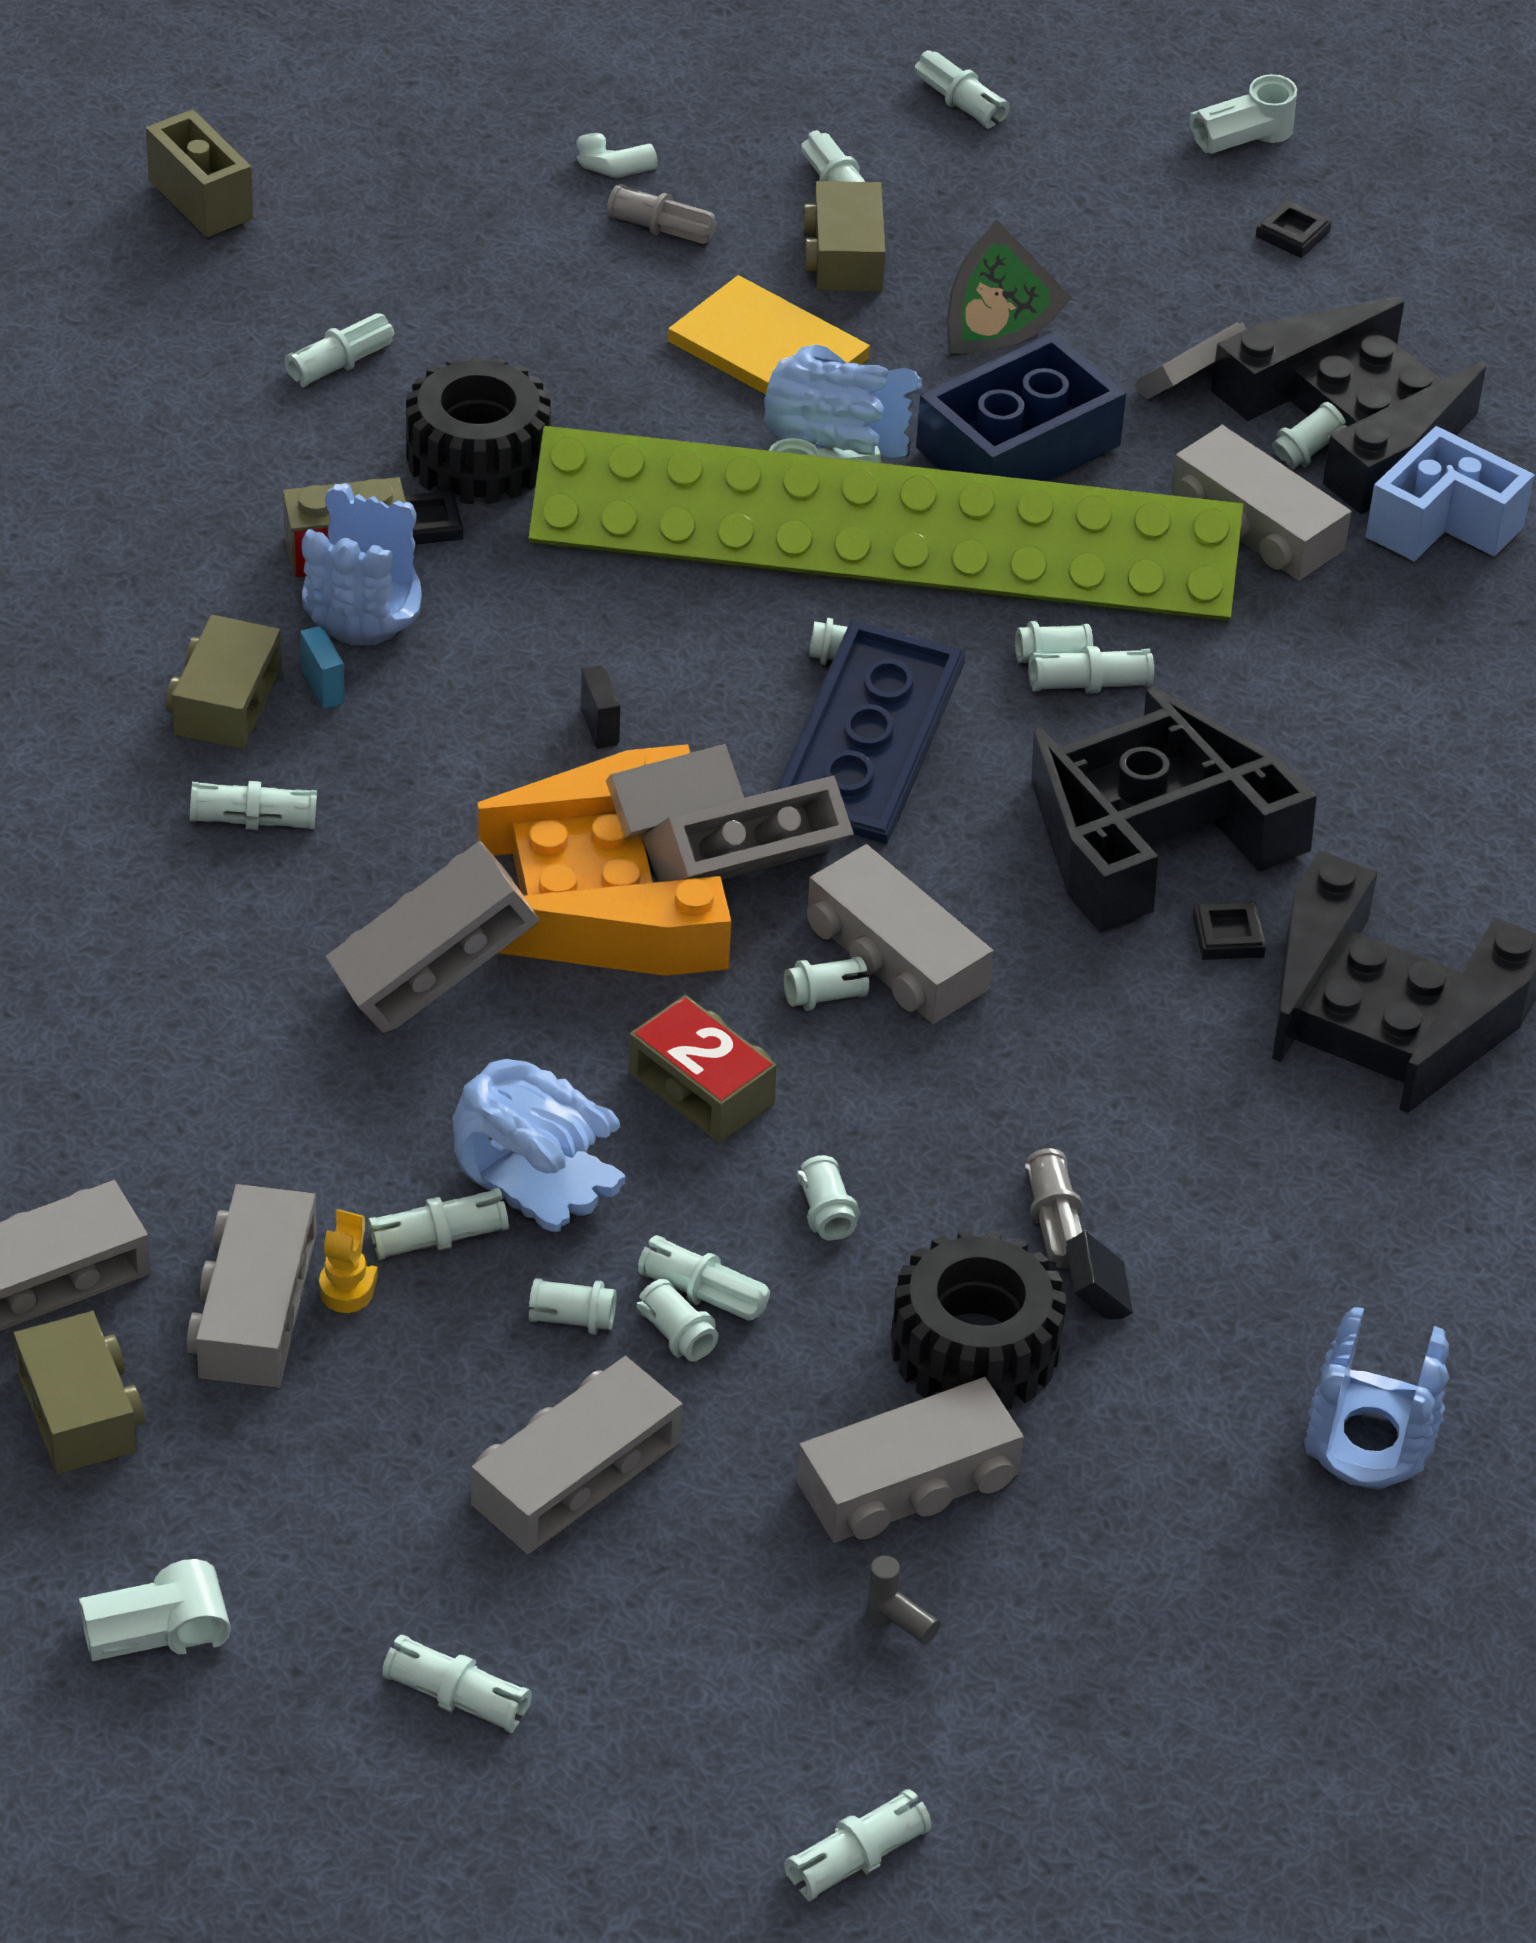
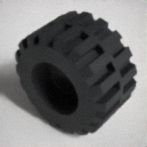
M471 357L470 361L461 362L459 359L447 361V366L445 367L434 366L426 371V377H418L412 384V391L408 392L406 398V458L409 461V471L413 477L420 475V485L429 491L435 486H438V492L453 490L455 494L461 495V503L474 504V497H485L486 504L499 503V494L506 493L510 500L521 496V485L530 490L536 486L543 427L551 426V399L549 392L543 390V383L538 377H528L527 369L519 365L514 367L508 366V361L500 359L485 361L483 357Z
M973 1231L958 1232L957 1239L949 1240L944 1235L931 1240L930 1250L920 1247L910 1256V1265L902 1266L898 1275L897 1287L895 1288L891 1353L893 1361L900 1360L898 1373L906 1383L917 1377L916 1393L923 1398H927L934 1392L941 1393L986 1377L1005 1408L1010 1410L1012 1409L1015 1395H1018L1024 1403H1027L1036 1397L1038 1384L1046 1388L1053 1377L1054 1367L1057 1368L1066 1309V1293L1061 1292L1063 1281L1058 1271H1048L1050 1261L1041 1252L1030 1254L1027 1252V1243L1017 1238L1011 1243L1001 1240V1233L987 1231L986 1237H975ZM982 1314L993 1317L1002 1323L990 1326L972 1325L956 1319L955 1316Z

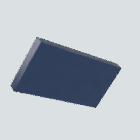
M851 619L776 790L834 775L854 833L853 835L887 844L899 821L964 667L965 650Z

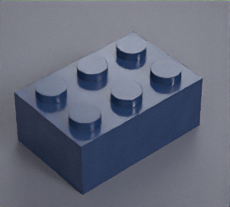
M1052 332L920 394L916 448L941 470L1049 481L1121 445L1127 393L1057 334Z

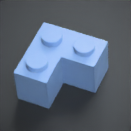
M1435 426L1374 484L1365 537L1413 562L1445 532L1495 557L1525 527L1535 474Z

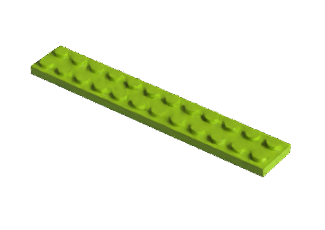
M544 426L529 542L1230 621L1244 503Z

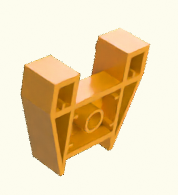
M688 744L626 750L477 802V842L481 841L493 856L513 854L520 891L540 919V922L499 951V954L665 976L729 969L731 917L721 876L653 883L642 836L645 834L625 839L605 781L613 773L690 753Z

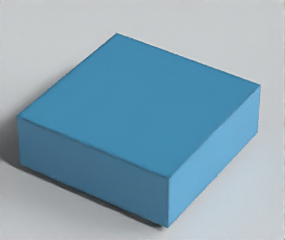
M321 626L300 631L301 670L321 707L326 709L343 704L345 701L344 663L326 631Z

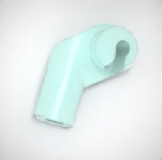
M601 133L585 134L576 141L580 154L576 158L579 164L586 170L611 178H621L657 169V155L650 143L613 151L606 150V139Z

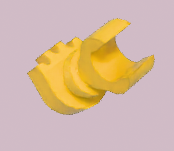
M338 1209L336 1210L335 1232L327 1230L325 1236L324 1253L327 1257L319 1277V1295L321 1301L329 1309L341 1313H351L359 1311L371 1301L378 1278V1267L372 1265L367 1267L365 1257L361 1253L365 1232V1217Z

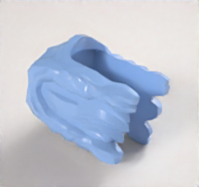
M810 345L801 347L794 355L780 360L772 371L764 399L765 415L763 421L769 432L779 440L799 438L812 443L816 448L832 447L843 451L852 450L861 455H874L875 446L877 445L881 455L889 459L907 457L911 450L909 448L911 440L904 432L910 426L909 421L913 414L908 408L914 402L907 399V396L922 390V378L917 375V372L907 368L889 371L880 365L846 363L841 357L825 346Z
M347 483L335 484L332 488L328 489L325 497V503L330 514L329 539L323 533L315 532L311 529L306 531L302 539V554L306 560L304 572L307 575L302 590L303 609L309 614L315 625L321 626L329 636L338 642L351 646L377 645L392 639L397 632L412 626L420 615L421 585L413 566L415 541L412 530L417 514L413 505L409 502L403 504L401 501H397L387 506L384 502H379L375 496L367 500L360 494L354 497L352 488Z
M502 1059L490 1062L479 1075L464 1085L463 1093L452 1117L454 1152L461 1171L473 1183L489 1191L494 1188H500L502 1199H505L511 1208L521 1210L525 1217L534 1218L536 1223L543 1229L553 1232L561 1231L563 1225L570 1223V1213L576 1216H585L592 1213L598 1205V1195L607 1199L618 1194L620 1187L625 1184V1175L612 1165L602 1163L597 1157L586 1153L589 1145H594L596 1137L607 1138L612 1132L620 1128L618 1118L612 1110L587 1100L566 1079L557 1080L552 1072L541 1070L536 1065L527 1061Z
M1354 1307L1344 1315L1340 1326L1337 1328V1336L1330 1343L1332 1349L1325 1355L1326 1362L1320 1368L1319 1385L1315 1390V1396L1312 1398V1407L1308 1410L1311 1420L1306 1431L1307 1437L1304 1439L1307 1455L1319 1460L1320 1464L1337 1479L1345 1481L1350 1485L1381 1490L1390 1485L1411 1479L1423 1471L1425 1462L1434 1452L1439 1426L1444 1421L1442 1413L1445 1410L1442 1399L1445 1392L1443 1390L1450 1378L1445 1366L1449 1355V1343L1445 1339V1331L1434 1326L1418 1386L1365 1371L1351 1370L1364 1308ZM1363 1413H1375L1390 1420L1397 1430L1398 1439L1393 1446L1382 1451L1364 1450L1351 1443L1344 1433V1424L1352 1416Z

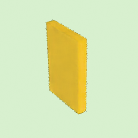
M739 275L668 328V342L765 395L772 371L776 368L778 362L794 355L801 347L810 345L825 346L841 357L846 363H857L859 365L867 361L870 356L869 344Z

